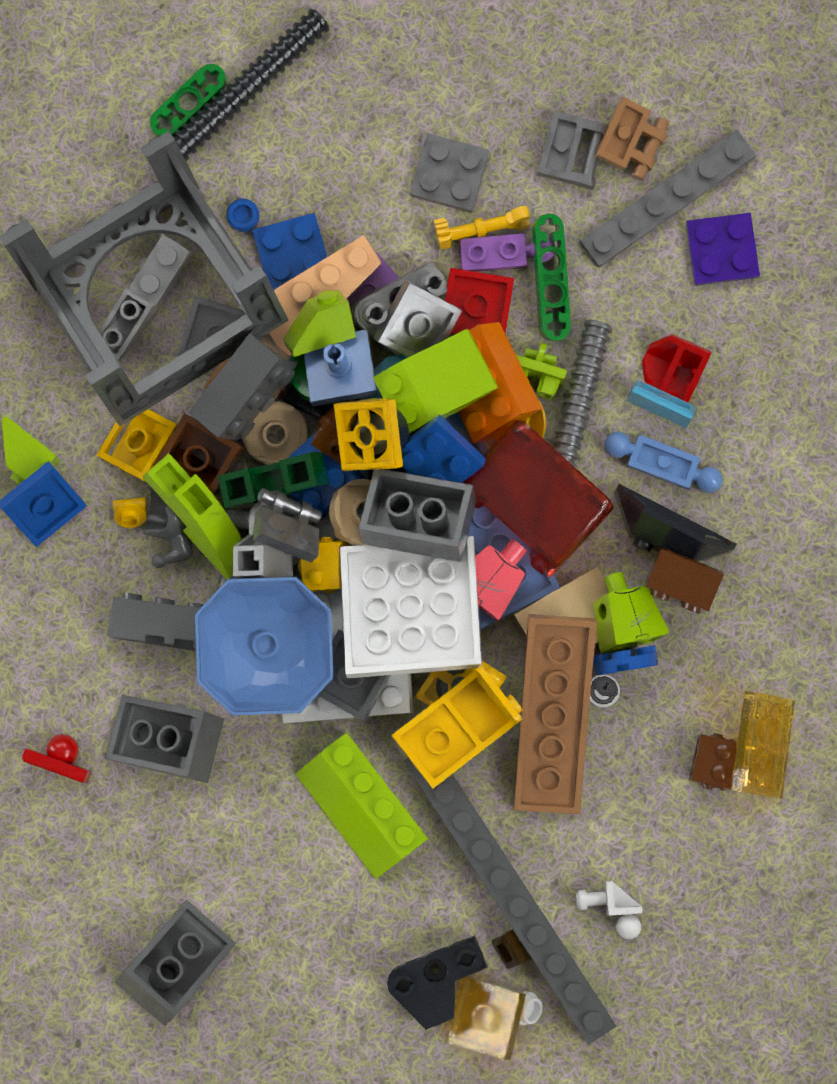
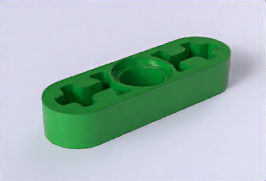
M207 64L201 67L152 114L150 126L155 136H161L169 131L175 137L174 133L177 130L181 131L183 124H189V119L192 116L195 118L197 112L205 108L204 105L206 103L210 104L212 102L211 99L214 96L217 97L219 91L225 89L226 76L220 66ZM209 73L213 76L217 73L219 84L216 86L209 84L203 90L207 96L202 98L199 90L193 87V85L197 83L199 88H201L206 83V74ZM186 94H192L198 99L196 107L192 110H184L179 105L180 99ZM174 105L176 111L184 118L179 120L176 115L170 121L172 126L170 130L166 128L159 130L160 124L158 120L161 117L165 120L169 119L173 115V111L169 108Z

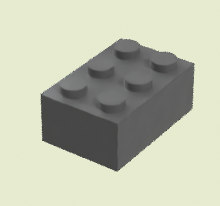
M249 333L189 411V414L218 438L243 439L254 428L255 423L253 421L260 412L264 413L275 400L273 395L280 386L284 387L295 374L293 369L298 363L268 338Z
M374 469L359 525L363 544L461 562L476 504L473 485L384 469Z

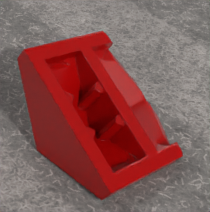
M670 334L649 345L642 360L644 381L689 403L712 351L674 334Z

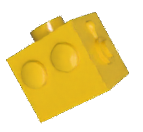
M321 537V540H319L318 557L312 562L301 558L298 560V571L302 576V583L314 592L322 590L325 591V594L335 593L337 589H342L340 547L350 546V543L347 541H334L331 537Z

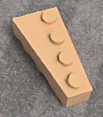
M366 235L359 237L274 290L289 321L271 331L270 335L276 345L290 357L292 354L284 345L283 338L306 301L317 297L320 292L326 290H339L347 299L382 264Z

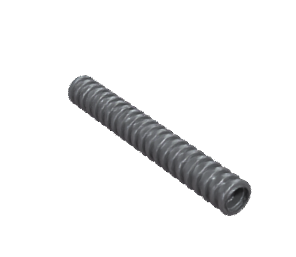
M590 319L584 322L586 330H583L581 336L584 338L579 341L578 345L581 349L577 350L576 355L578 359L574 360L573 363L576 368L572 369L571 375L573 379H569L568 382L571 387L566 390L568 398L563 401V404L566 406L561 409L560 413L563 417L559 418L560 428H556L555 431L558 436L553 439L555 447H552L550 453L553 455L548 458L547 462L550 466L546 467L547 477H543L542 480L545 485L540 488L542 496L537 499V502L540 504L534 510L537 515L532 518L534 526L530 527V531L533 535L542 538H558L556 529L561 527L558 521L564 515L561 513V510L566 508L564 499H568L569 496L566 491L571 488L569 480L574 477V474L571 472L576 469L577 465L574 461L578 460L577 450H580L582 447L579 442L584 439L582 431L587 428V425L584 423L590 417L587 412L592 409L590 401H593L595 398L592 393L597 390L595 382H598L600 379L597 374L602 371L600 363L605 360L603 353L607 352L605 343H609L610 337L608 333H611L613 330L609 324L598 320Z

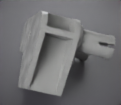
M433 261L359 298L351 307L353 323L360 330L367 329L369 337L390 355L398 356L401 353L377 342L373 338L381 323L387 318V312L393 303L392 295L398 294L404 281L406 280L437 297L448 291L445 286L444 276L436 268Z
M258 501L253 503L249 509L225 510L236 529H249V535L234 545L233 576L229 579L293 577V555L253 540L255 512L262 506L267 508L266 503ZM282 510L283 515L293 518V514ZM224 576L222 578L221 586L227 581Z

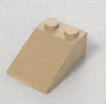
M598 567L514 614L513 618L524 637L527 639L528 614L595 618L593 610L594 601L608 593L604 577ZM597 629L595 636V645L599 643Z

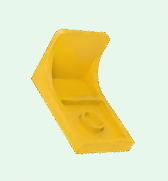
M481 665L455 687L391 735L432 789L522 720L519 713L523 709L511 694L507 697L499 688L502 682L490 667L486 670Z

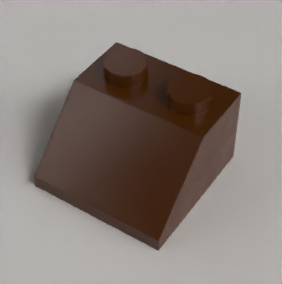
M184 413L154 466L169 453L191 478L197 474L215 496L220 490L218 476L233 472L247 448L231 439L218 438L197 419Z

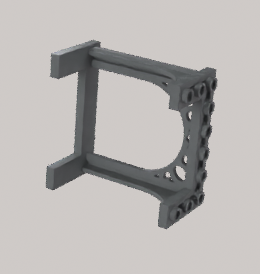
M169 131L161 136L154 137L141 148L158 180L157 182L142 188L138 194L125 202L116 204L109 212L96 220L89 221L82 229L69 237L60 239L50 249H46L27 219L20 224L11 226L7 232L0 235L1 242L33 289L40 292L89 371L85 375L87 380L119 426L127 423L230 358L249 333L263 337L289 321L260 265L253 270L250 268L198 189L200 188ZM172 206L173 215L171 219L164 224L158 223V214ZM182 218L183 222L187 223V225L178 227L177 225ZM152 233L178 235L196 244L206 254L245 315L133 385L92 320L88 305L90 284L94 273L105 257L124 242ZM77 265H82L86 268L85 273L80 277L73 278L65 275L67 271ZM81 286L80 291L74 295L72 287Z

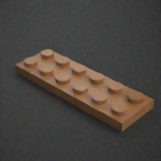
M528 614L521 702L523 711L520 715L522 720L519 727L514 810L580 814L596 618Z

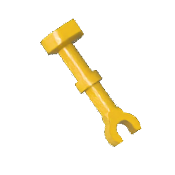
M527 206L517 207L507 212L504 216L483 220L482 217L476 218L473 223L449 228L445 218L434 220L440 250L451 248L453 240L475 235L477 237H485L488 232L505 228L523 230L531 227Z

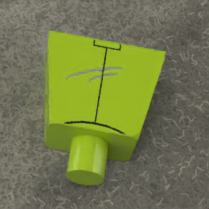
M623 572L613 573L604 577L608 593L593 603L601 654L653 643L669 634L661 613L646 586L628 589Z

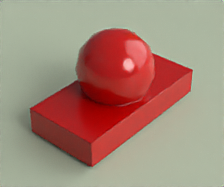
M59 734L51 738L46 748L47 755L25 748L22 756L23 762L81 783L88 782L92 771L72 764L78 757L79 747L76 740L70 735Z

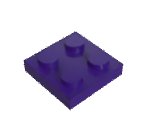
M751 213L686 221L695 286L760 277Z

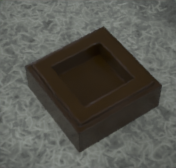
M513 929L491 940L495 950L508 969L530 959Z

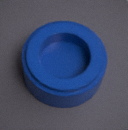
M237 199L227 209V220L236 231L248 232L254 229L259 222V210L251 200Z

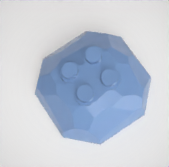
M297 577L228 579L195 614L197 683L231 715L301 713L333 679L331 609Z

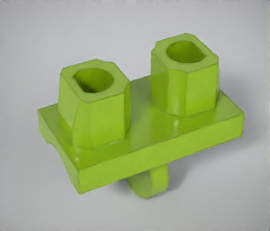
M541 342L539 351L526 347L524 356L517 354L516 356L526 377L540 380L536 395L552 400L558 387H562L567 370L555 366L557 357L546 354L545 351L548 344Z

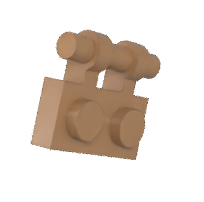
M622 97L617 104L594 157L622 171L626 169L630 160L636 165L632 177L643 181L647 171L652 170L655 163L654 155L658 146L663 145L667 137L665 131L669 121L658 117L654 126L647 123L652 112L651 110ZM641 135L648 139L642 152L635 149Z

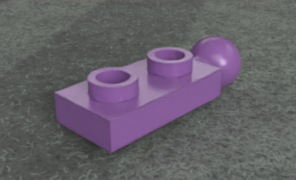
M525 233L460 239L462 270L481 272L528 268L527 257L534 259L533 241L531 244H526ZM547 237V243L541 242V249L549 246L555 247V245ZM545 253L542 257V262L549 261L554 256V253Z

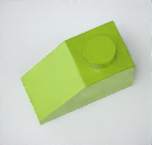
M326 290L320 292L317 297L306 301L283 338L284 345L293 357L356 337L348 300L339 290Z
M5 415L2 419L6 467L13 471L10 478L18 485L49 461L54 467L59 463L61 459Z

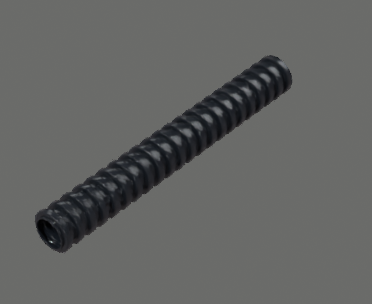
M310 8L307 11V16L302 15L300 17V23L295 22L292 30L288 28L285 31V36L281 35L278 37V43L273 42L270 45V50L265 49L263 51V57L258 56L255 64L251 62L248 65V70L244 69L241 71V77L236 76L233 84L228 83L225 91L223 89L219 91L220 96L218 98L214 96L211 99V104L206 103L204 105V111L199 110L196 118L192 116L189 119L190 123L188 125L186 123L182 125L183 130L181 132L177 130L174 133L176 135L174 139L186 161L189 159L188 155L190 153L195 154L197 152L196 148L198 146H204L203 141L205 139L209 141L212 138V133L217 134L219 132L218 128L226 125L225 121L227 119L231 121L234 118L233 114L235 112L239 114L241 106L246 107L249 104V99L254 100L257 92H263L262 87L264 85L268 87L271 84V79L276 80L278 72L283 73L286 65L290 67L293 64V59H299L300 52L305 53L308 50V45L313 46L315 44L314 39L319 40L322 37V32L327 33L330 30L327 21L318 11Z

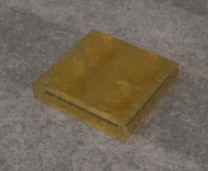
M464 977L448 1043L502 1060H511L526 994L471 977Z

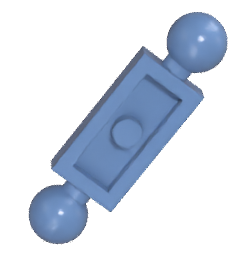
M613 432L605 440L606 452L615 458L625 455L630 456L627 467L687 490L690 488L692 480L697 482L698 487L706 493L716 492L722 486L723 477L721 472L714 467L698 469L701 458L642 435L638 436L636 444L631 443L629 437L622 432Z

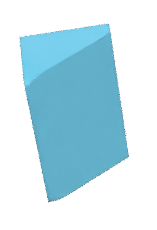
M640 380L636 381L628 398L629 402L684 428L690 423L696 409L694 405Z

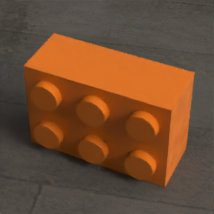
M500 322L480 324L469 330L499 387L458 411L473 443L495 439L542 410Z

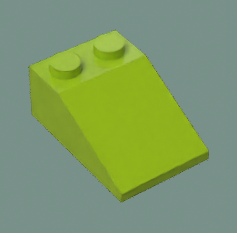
M469 329L418 352L372 377L383 398L395 399L396 409L403 414L407 421L409 436H412L439 414L445 419L499 388Z

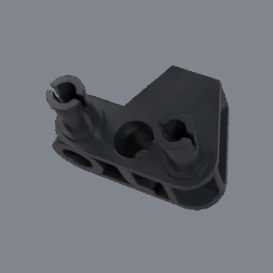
M474 935L397 966L390 972L387 986L390 994L427 1030L454 1019L455 981L479 972L488 966ZM434 964L440 967V971L437 974H433L430 971V967Z

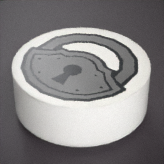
M606 674L593 677L590 702L601 708L613 705L620 695V687L616 679Z

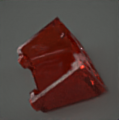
M518 420L510 424L482 454L486 458L484 466L462 482L463 484L473 485L476 498L475 508H481L484 505L532 549L529 553L532 560L530 562L531 566L538 573L547 575L549 578L565 564L614 509L611 500L530 426Z

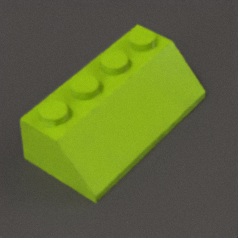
M347 732L295 773L375 879L428 840V837Z

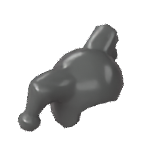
M150 486V510L143 534L164 538L170 543L172 547L170 552L165 555L155 554L152 557L153 566L162 568L165 564L189 559L193 553L192 541L183 532L187 526Z

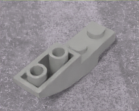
M162 234L128 289L125 288L99 330L118 361L123 358L147 327L176 283L175 279L192 254V252Z

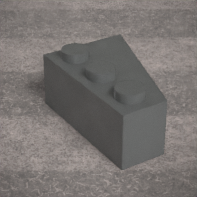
M123 593L122 598L113 597L107 636L113 639L196 651L195 614L204 604L188 602V606L174 605L175 600L155 597V602L142 601V595Z

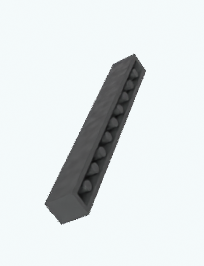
M406 758L404 760L405 764L587 1044H591L615 1028L616 1024L453 774L432 789L409 758Z

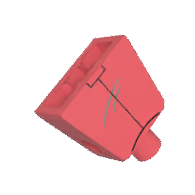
M514 539L510 540L501 553L491 545H488L475 556L478 607L496 622H499L525 577V573L516 565L527 550Z

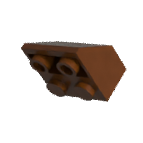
M660 547L645 581L646 587L650 588L651 595L665 601H669L671 596L681 600V607L699 614L701 609L709 612L724 573Z

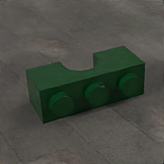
M310 452L282 459L277 463L247 468L218 476L225 508L241 507L258 502V494L262 488L272 492L278 490L289 495L330 484L322 452Z

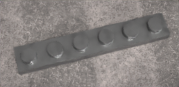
M736 130L580 240L581 245L597 267L600 268L752 161L757 155L740 132Z

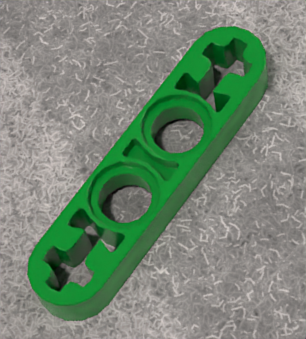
M548 213L539 216L532 225L538 324L543 338L548 341H559L567 337L571 329L565 234L562 220L557 215ZM546 220H549V224L556 228L555 232L550 233L551 243L557 241V247L549 246L541 249V242L547 243L546 232H541L540 226L545 225ZM547 252H553L558 257V266L553 271L545 269L542 264V257ZM549 285H555L560 289L561 297L556 303H550L545 299L544 291ZM562 307V312H556L555 317L557 323H562L563 329L558 330L557 336H554L553 330H548L547 324L553 322V313L546 314L545 308L554 309Z

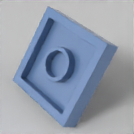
M367 329L355 331V338L333 345L329 344L327 347L304 354L312 406L378 395L376 383L372 378L375 374Z

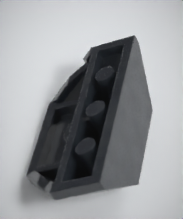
M620 483L614 492L628 537L634 539L633 545L642 551L650 553L654 549L659 552L660 547H663L695 561L703 562L731 553L737 543Z

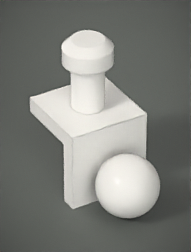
M604 881V892L586 893V890H578L576 893V906L578 909L587 910V906L606 905L607 915H623L616 924V930L622 938L634 939L639 935L641 923L633 914L642 913V906L613 881Z

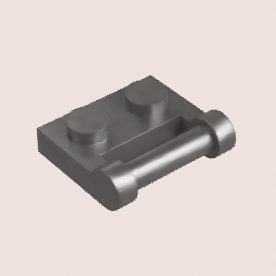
M554 111L538 176L593 190L596 183L594 174L598 158L594 157L608 125ZM583 131L590 133L591 137L582 172L578 173L572 171Z

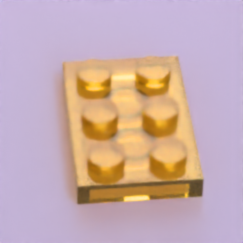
M744 691L731 791L782 799L795 700L759 692Z

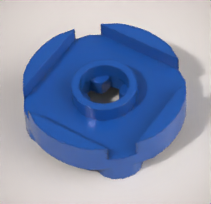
M656 645L636 648L637 655H635L634 649L612 652V659H610L609 653L594 655L593 674L597 676L658 665Z

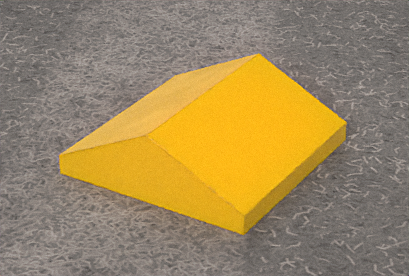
M149 409L132 419L110 456L108 452L125 425L119 426L116 422L96 455L144 482L146 481L142 476L154 466L178 425Z

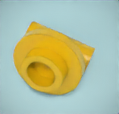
M146 497L113 500L114 521L119 526L128 529L144 524L147 519Z

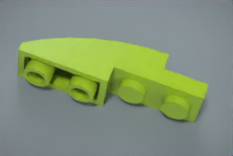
M168 453L142 477L187 526L183 532L228 580L233 575V548L242 538L221 504L197 474L191 478Z

